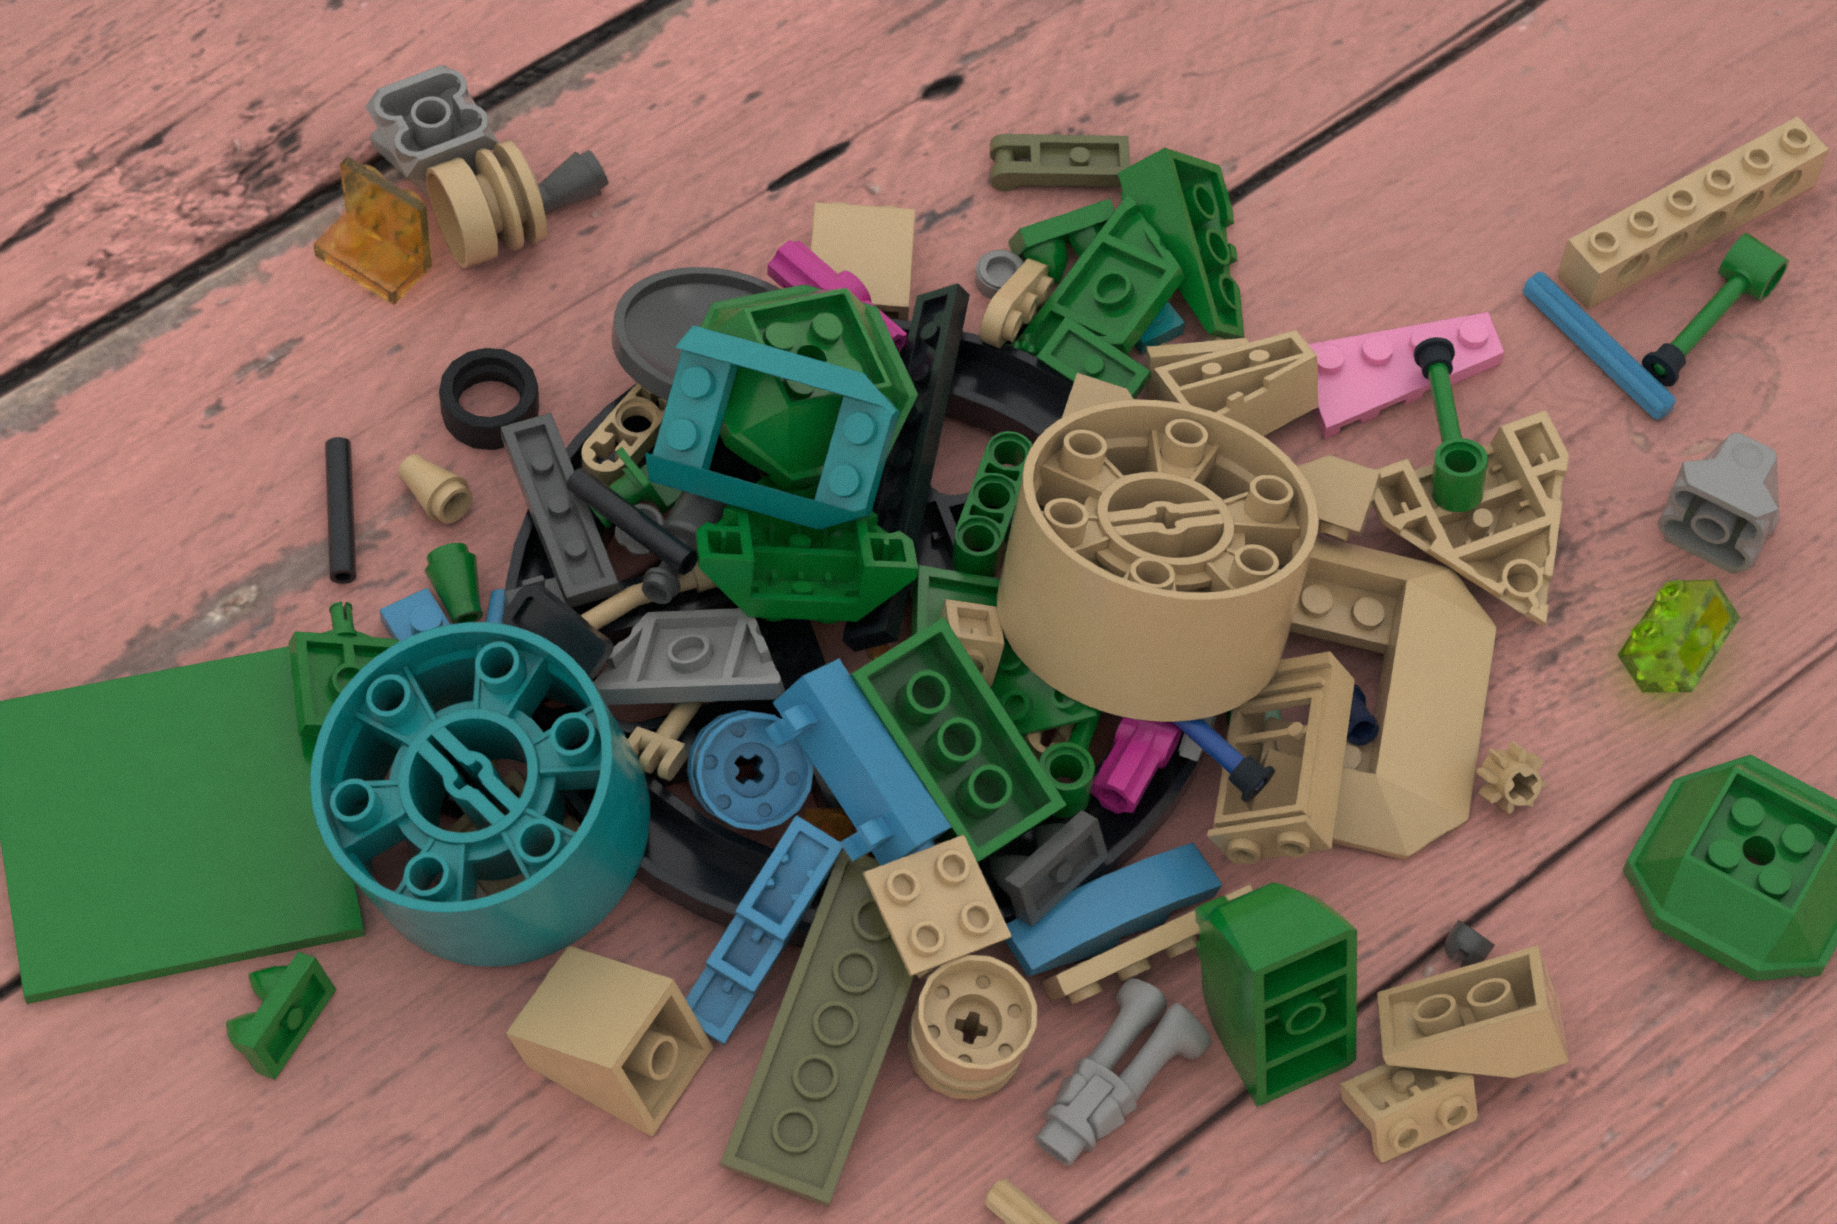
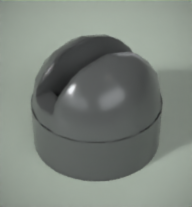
M1460 920L1455 923L1445 941V950L1450 960L1460 948L1468 953L1460 967L1484 961L1495 946L1491 941Z

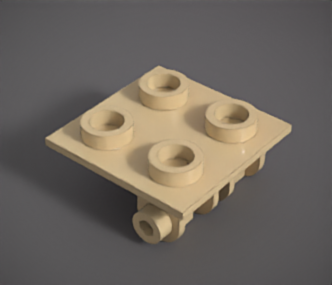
M964 835L863 873L910 977L917 975L919 979L927 978L942 964L1012 937Z

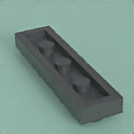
M552 413L502 426L501 438L566 604L573 608L619 593V582L590 509L585 502L567 489V481L574 472Z

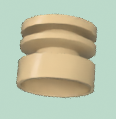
M506 140L497 143L493 150L494 155L489 149L477 150L475 155L476 176L465 160L459 157L427 168V190L437 224L453 258L462 268L467 269L496 258L498 254L497 233L507 247L513 251L522 249L524 238L528 243L536 244L544 241L548 235L547 220L538 183L524 156L513 141Z
M965 955L942 964L928 977L907 1028V1053L915 1072L931 1089L950 1098L976 1100L997 1093L1014 1078L1037 1027V1003L1029 983L1011 965L991 956ZM962 1030L972 1032L973 1044L962 1041Z

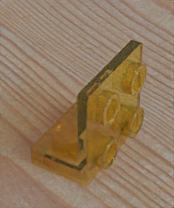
M346 157L340 163L346 212L313 244L315 256L395 305L432 267L427 207L415 192L408 189L402 190L384 179L381 173L374 167L361 165L352 158Z

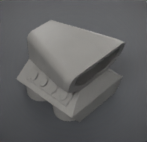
M444 65L378 88L365 106L378 128L370 135L373 147L428 198L427 168L459 157L465 160L476 176L475 155L477 150L485 148L491 151L499 143L489 127L486 112L475 104L469 94L465 77L460 72Z
M1732 433L1704 459L1682 462L1675 483L1669 492V499L1664 512L1658 520V526L1664 534L1665 541L1731 574L1746 571L1750 567L1755 566L1767 535L1774 532L1779 522L1776 452L1770 447L1743 434Z

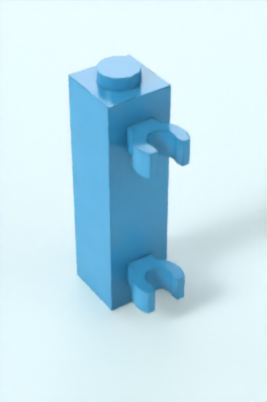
M840 659L803 675L773 702L782 719L769 725L765 730L777 748L796 738L858 831L840 842L852 862L872 852L880 865L887 864L935 846L934 841L951 828V825Z

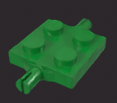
M340 601L329 607L332 630L323 633L294 631L288 643L299 736L318 737L328 712L346 685L376 656L399 642V639L371 637L354 630L353 606L349 602H345L343 606V602Z

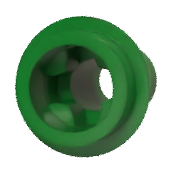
M450 543L432 550L426 557L428 566L425 569V573L447 609L452 624L479 621L483 617V612L480 606L476 555L470 553L467 545L464 543Z

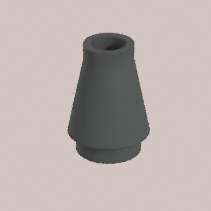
M590 150L580 155L575 151L538 184L545 215L555 209L601 195L600 189L609 185V182L599 161Z

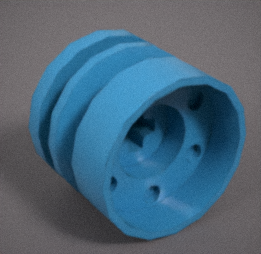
M738 710L717 716L699 731L689 749L686 773L692 794L707 813L736 828L762 830L781 825L800 810L811 791L814 765L796 738L779 748L776 747L765 728L781 720V718L767 713ZM739 756L745 759H751L753 756L757 758L753 768L758 774L754 780L743 777L737 781L735 778L740 771L738 766L734 764Z

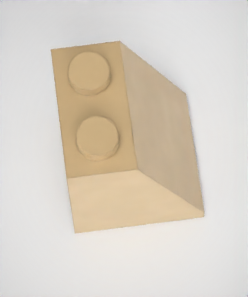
M572 946L566 948L556 964L549 970L546 978L523 1010L518 1013L513 1024L506 1032L527 1067L650 1136L656 1133L714 1048L674 979Z

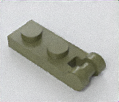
M999 134L990 140V157L995 161L990 170L991 185L1000 191H1011L1019 185L1121 187L1118 172L1130 166L1128 136ZM1018 158H1029V161L1015 160H1017Z

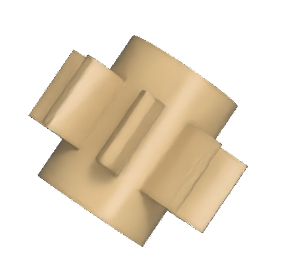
M1512 741L1508 746V750H1494L1490 748L1488 750L1489 755L1485 758L1482 767L1477 768L1475 772L1486 783L1478 792L1480 796L1491 804L1496 802V805L1508 814L1513 812L1515 805L1534 806V800L1539 795L1541 788L1547 786V782L1541 779L1537 772L1544 764V761L1532 752L1526 753L1523 747Z

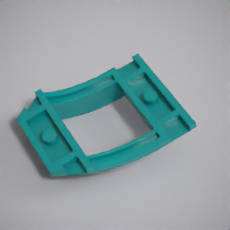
M693 325L675 346V348L682 351L653 454L645 453L649 481L819 530L870 516L900 411L886 395L876 388L867 377V374ZM738 366L843 395L814 500L709 470Z

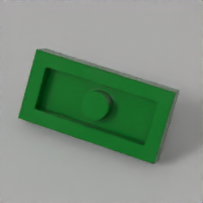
M1109 198L1019 228L1008 241L1011 251L1020 258L1025 257L1026 260L1032 259L1047 265L1049 268L1048 277L1053 278L1055 284L1060 283L1067 266L1065 243L1070 242L1080 258L1115 212L1111 199Z
M1068 316L1063 319L1037 355V360L1073 383L1077 373L1126 388L1134 400L1152 377L1149 369Z
M297 952L289 965L271 966L249 973L251 987L263 1003L257 1012L245 1013L226 1021L227 1035L235 1049L245 1055L257 1073L273 1080L277 1078L337 990L316 957Z

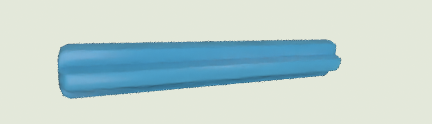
M1539 271L1525 282L1523 294L1655 420H1661L1674 409L1677 401L1676 397L1546 273Z

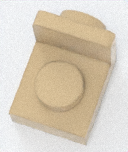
M945 599L940 619L942 617L946 619L989 687H991L1005 645L997 607Z

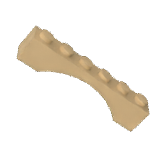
M1077 373L1062 418L1085 407L1100 403L1134 399L1126 388ZM1331 455L1306 464L1296 465L1308 481L1315 497L1319 517L1318 533L1341 541H1347L1349 533L1361 537L1381 479L1380 471Z

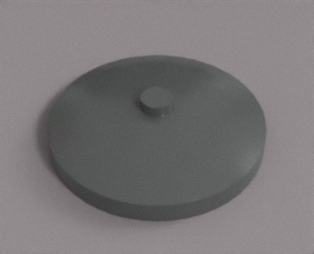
M710 267L676 268L648 276L630 287L617 304L611 334L615 356L633 380L654 395L668 401L682 351L675 348V346L693 325L701 326L711 304L717 301L778 290L780 288L754 276Z

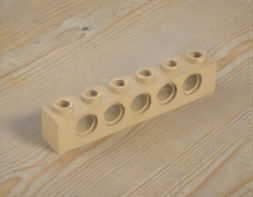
M1797 116L1568 239L1557 276L1588 310L1815 186L1829 148Z

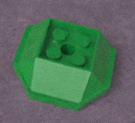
M804 284L713 302L700 326L705 329L867 374V377L876 388L886 395L900 411L888 455L918 396L878 307L861 302L847 288L822 290ZM738 366L719 434L727 448L749 464L769 473V479L785 491L817 485L821 478L843 395Z
M1751 754L1675 778L1623 868V872L1630 885L1634 886L1640 904L1652 927L1751 981L1781 979L1796 975L1801 977L1821 976L1837 947V799ZM1746 857L1755 858L1758 861H1760L1762 865L1753 864L1749 860H1747Z

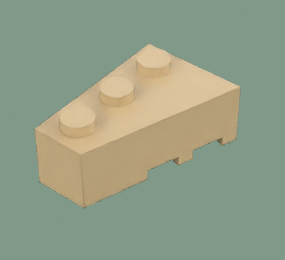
M1297 330L1160 366L1154 368L1155 400L1176 402L1213 411L1265 436L1318 407L1317 354Z

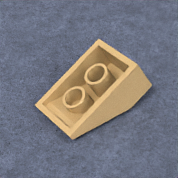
M1539 945L1377 992L1382 1054L1386 1065L1516 1078L1530 1073H1544L1555 1066L1569 1063L1559 998Z

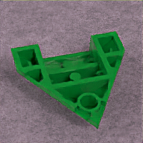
M767 474L756 482L759 485L813 500L819 485L785 491L770 480V475ZM728 504L724 507L723 518L715 524L706 522L696 530L695 541L699 569L748 617H760L772 622L785 619L815 620L824 624H834L839 621L857 622L915 580L919 569L913 540L901 531L888 533L877 525L878 515L871 511V515L852 522H843L824 528V530H819Z

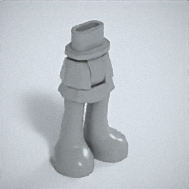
M1128 978L1119 989L1116 1001L1120 1011L1115 1021L1096 1048L1086 1058L1076 1062L1072 1075L1063 1078L1053 1106L1049 1107L1044 1113L1047 1123L1035 1136L1034 1141L1044 1151L1066 1166H1070L1082 1151L1091 1152L1098 1140L1125 1124L1124 1117L1137 1109L1136 1102L1152 1079L1171 1058L1177 1054L1190 1060L1202 1056L1212 1043L1210 1035L1203 1025L1182 1005L1174 1003L1166 1012L1167 1001L1164 994L1147 982ZM1161 1018L1153 1034L1118 1077L1111 1070L1142 1031L1154 1025Z

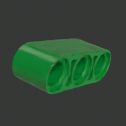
M1005 431L996 434L988 442L955 530L952 558L953 571L993 578L998 573L1007 549L1025 461L1032 447L1031 442L1026 436L1018 432ZM1003 464L1013 465L1014 467H1006ZM986 506H996L999 509H989ZM972 548H979V549H982V550H984V551H983V552H975V551H972V550H970V549H972Z

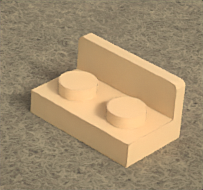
M1385 1063L1340 1083L1342 1101L1371 1132L1374 1155L1382 1163L1474 1122L1478 1117L1474 1077L1469 1073L1391 1066Z

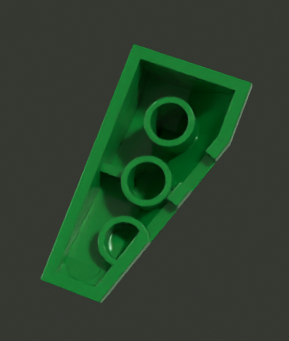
M1163 148L1118 172L1122 187L1121 201L1126 196L1135 201L1142 216L1154 228L1166 250L1171 252L1180 265L1185 279L1179 285L1178 290L1207 333L1225 339L1244 338L1240 288L1230 276L1229 266L1237 261V251L1234 245L1227 243L1226 227L1234 224L1233 209L1220 165Z

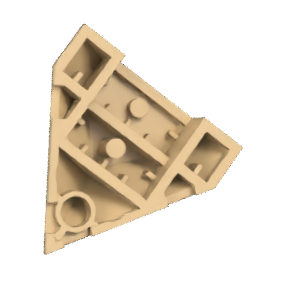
M1546 410L1501 425L1491 443L1482 446L1488 456L1484 494L1481 503L1470 511L1451 512L1439 507L1434 502L1431 496L1434 463L1414 470L1407 458L1376 469L1380 471L1381 479L1372 506L1382 525L1540 626L1544 627L1546 625L1549 606L1547 604L1550 579L1553 576L1563 502L1561 501L1562 486L1569 453Z

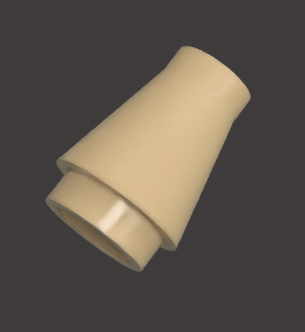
M412 454L401 463L398 470L399 478L408 486L431 520L451 524L461 519L467 513L472 504L473 496L469 490L468 482L464 478L427 461L420 454Z

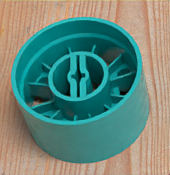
M491 622L456 623L420 632L394 644L364 666L337 697L324 720L313 753L310 784L312 807L325 845L337 863L399 933L424 951L442 959L472 966H509L540 959L573 944L603 921L618 904L634 879L644 855L650 824V798L644 771L632 745L595 685L579 664L557 645L525 629ZM543 698L559 701L580 710L578 713H567L559 717L552 727L544 733L531 719ZM587 739L586 743L580 748L575 750H569L570 748ZM510 759L527 764V780L520 799L512 793L490 760ZM391 768L389 780H384L389 769ZM462 776H463L475 789H473L471 786H469V785L465 782V780L462 778ZM596 789L589 811L579 829L574 832L564 827L565 799L563 790ZM447 792L452 796L477 831L459 833L440 829V810ZM490 801L498 805L504 815ZM408 838L421 852L408 862L404 871V878L394 892L377 882L371 859ZM443 873L440 883L436 887L427 890L436 875ZM522 873L526 880L509 889L476 899L477 880H504Z

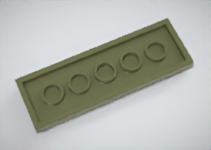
M844 848L832 870L720 1162L721 1168L828 1208L915 975L909 976L863 876L865 871L881 865L877 859L866 855L852 862Z

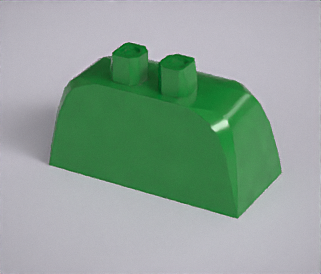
M1273 882L1230 901L1225 896H1221L1195 909V919L1200 932V941L1197 943V956L1201 960L1202 992L1207 1011L1227 1055L1257 1107L1344 1069L1357 1059V930L1342 915L1318 897Z

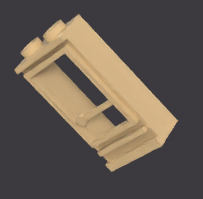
M1330 651L1282 659L1274 677L1267 686L1254 698L1231 710L1227 742L1245 758L1251 755L1258 761L1261 742L1286 738L1299 740L1306 735L1297 801L1294 805L1250 811L1252 800L1245 803L1241 799L1243 793L1228 780L1230 773L1222 768L1213 829H1208L1207 837L1233 864L1248 865L1257 863L1262 859L1282 856L1303 857L1310 852L1332 849L1355 679ZM1310 704L1307 725L1293 722L1288 728L1263 732L1266 711Z

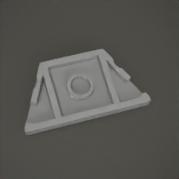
M740 608L647 612L632 628L631 634L625 640L618 642L613 648V652L607 660L609 666L595 681H592L606 705L773 700L785 692L781 677L772 661L756 618L748 617Z

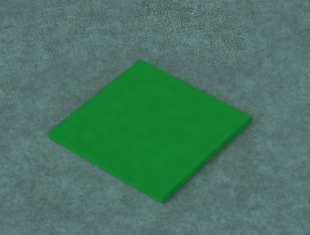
M289 646L0 701V842L26 1004L365 936L355 883L337 863L325 845L313 812L310 791L311 766L318 737L299 736Z

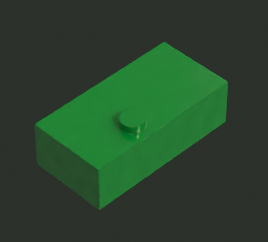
M944 617L850 675L951 825L949 830L937 838L940 843L964 835L979 864L1052 817L1067 805Z

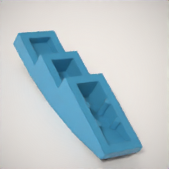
M797 815L737 907L734 919L707 959L705 969L686 997L688 1005L706 1035L724 1047L776 965L843 850L838 840Z
M1190 843L1148 857L1072 890L1033 926L1018 918L1006 925L1012 937L1004 941L1029 977L1101 954L1114 948L1123 936L1164 924L1172 911L1214 898L1222 887V883L1195 844Z

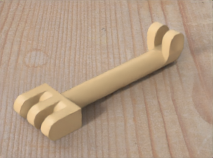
M704 702L676 703L656 732L639 726L635 728L628 740L644 772L652 773L659 765L657 772L659 777L669 781L674 778L687 759L685 743L677 740Z

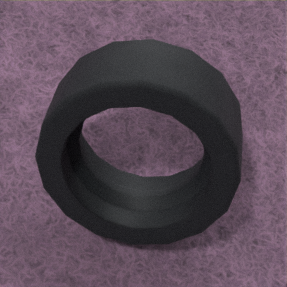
M482 348L466 352L452 361L442 375L439 397L445 427L458 441L470 447L487 450L504 448L505 446L501 438L502 426L538 417L539 390L534 371L522 357L505 349ZM494 381L503 382L514 387L520 394V401L516 407L505 414L486 417L476 416L465 411L459 404V397L463 391L474 384Z

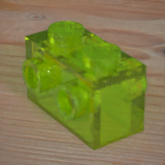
M1716 579L1666 581L1657 591L1655 599L1641 620L1632 628L1629 638L1617 656L1642 693L1692 692L1741 617Z

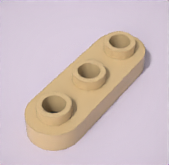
M1027 259L997 291L984 314L979 330V341L1000 348L1007 340L1010 342L1015 340L1022 322L1029 324L1037 305L1043 307L1051 294L1054 279L1048 277L1049 268L1047 265Z

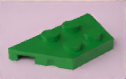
M1125 197L1023 333L1032 334L1031 345L1043 348L1063 319L1068 316L1128 355L1185 279L1180 265L1171 252L1166 250L1159 235L1147 223L1132 198ZM1021 334V336L1018 338V340H1017L1018 342H1021L1022 334Z

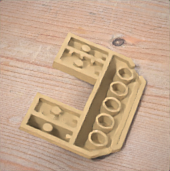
M1317 536L1290 632L1384 654L1374 717L1377 720L1375 724H1378L1379 731L1377 736L1365 745H1353L1346 740L1332 843L1407 860L1423 850L1432 841L1446 833H1451L1468 821L1497 627L1457 573L1450 567ZM1268 717L1264 723L1263 732L1285 729L1293 722ZM1306 735L1299 740L1286 738L1261 742L1258 762L1265 768L1272 766L1275 769V773L1267 785L1252 799L1250 811L1296 804Z

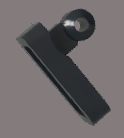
M534 585L521 588L503 613V624L525 629L557 645L579 664L591 681H593L613 652V643L608 637L596 630L586 619L544 586Z

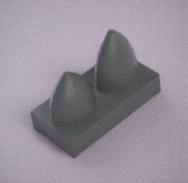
M1083 810L1067 823L1037 826L1035 841L1038 849L1029 857L1021 855L990 856L989 863L992 877L998 886L1010 896L1016 917L1030 926L1037 923L1109 857L1098 819Z

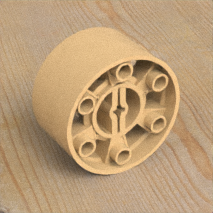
M1135 399L1100 403L1070 413L1048 427L1037 438L1025 461L997 592V612L1003 633L1017 656L1035 675L1062 694L1097 710L1117 716L1157 722L1190 721L1228 712L1243 705L1261 692L1274 677L1280 665L1318 533L1319 517L1314 494L1300 469L1275 444L1251 428L1213 411L1176 402Z

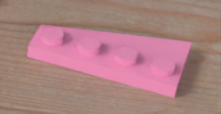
M1489 312L1308 344L1317 354L1318 407L1313 409L1323 440L1338 434L1340 427L1357 420L1362 424L1378 417L1380 410L1401 401L1406 405L1422 398L1423 393L1431 389L1429 380L1423 376L1421 367L1415 363L1413 353L1416 346L1426 339L1440 337L1449 340L1453 344L1455 356L1452 360L1453 371L1449 375L1451 385L1501 364L1504 350Z

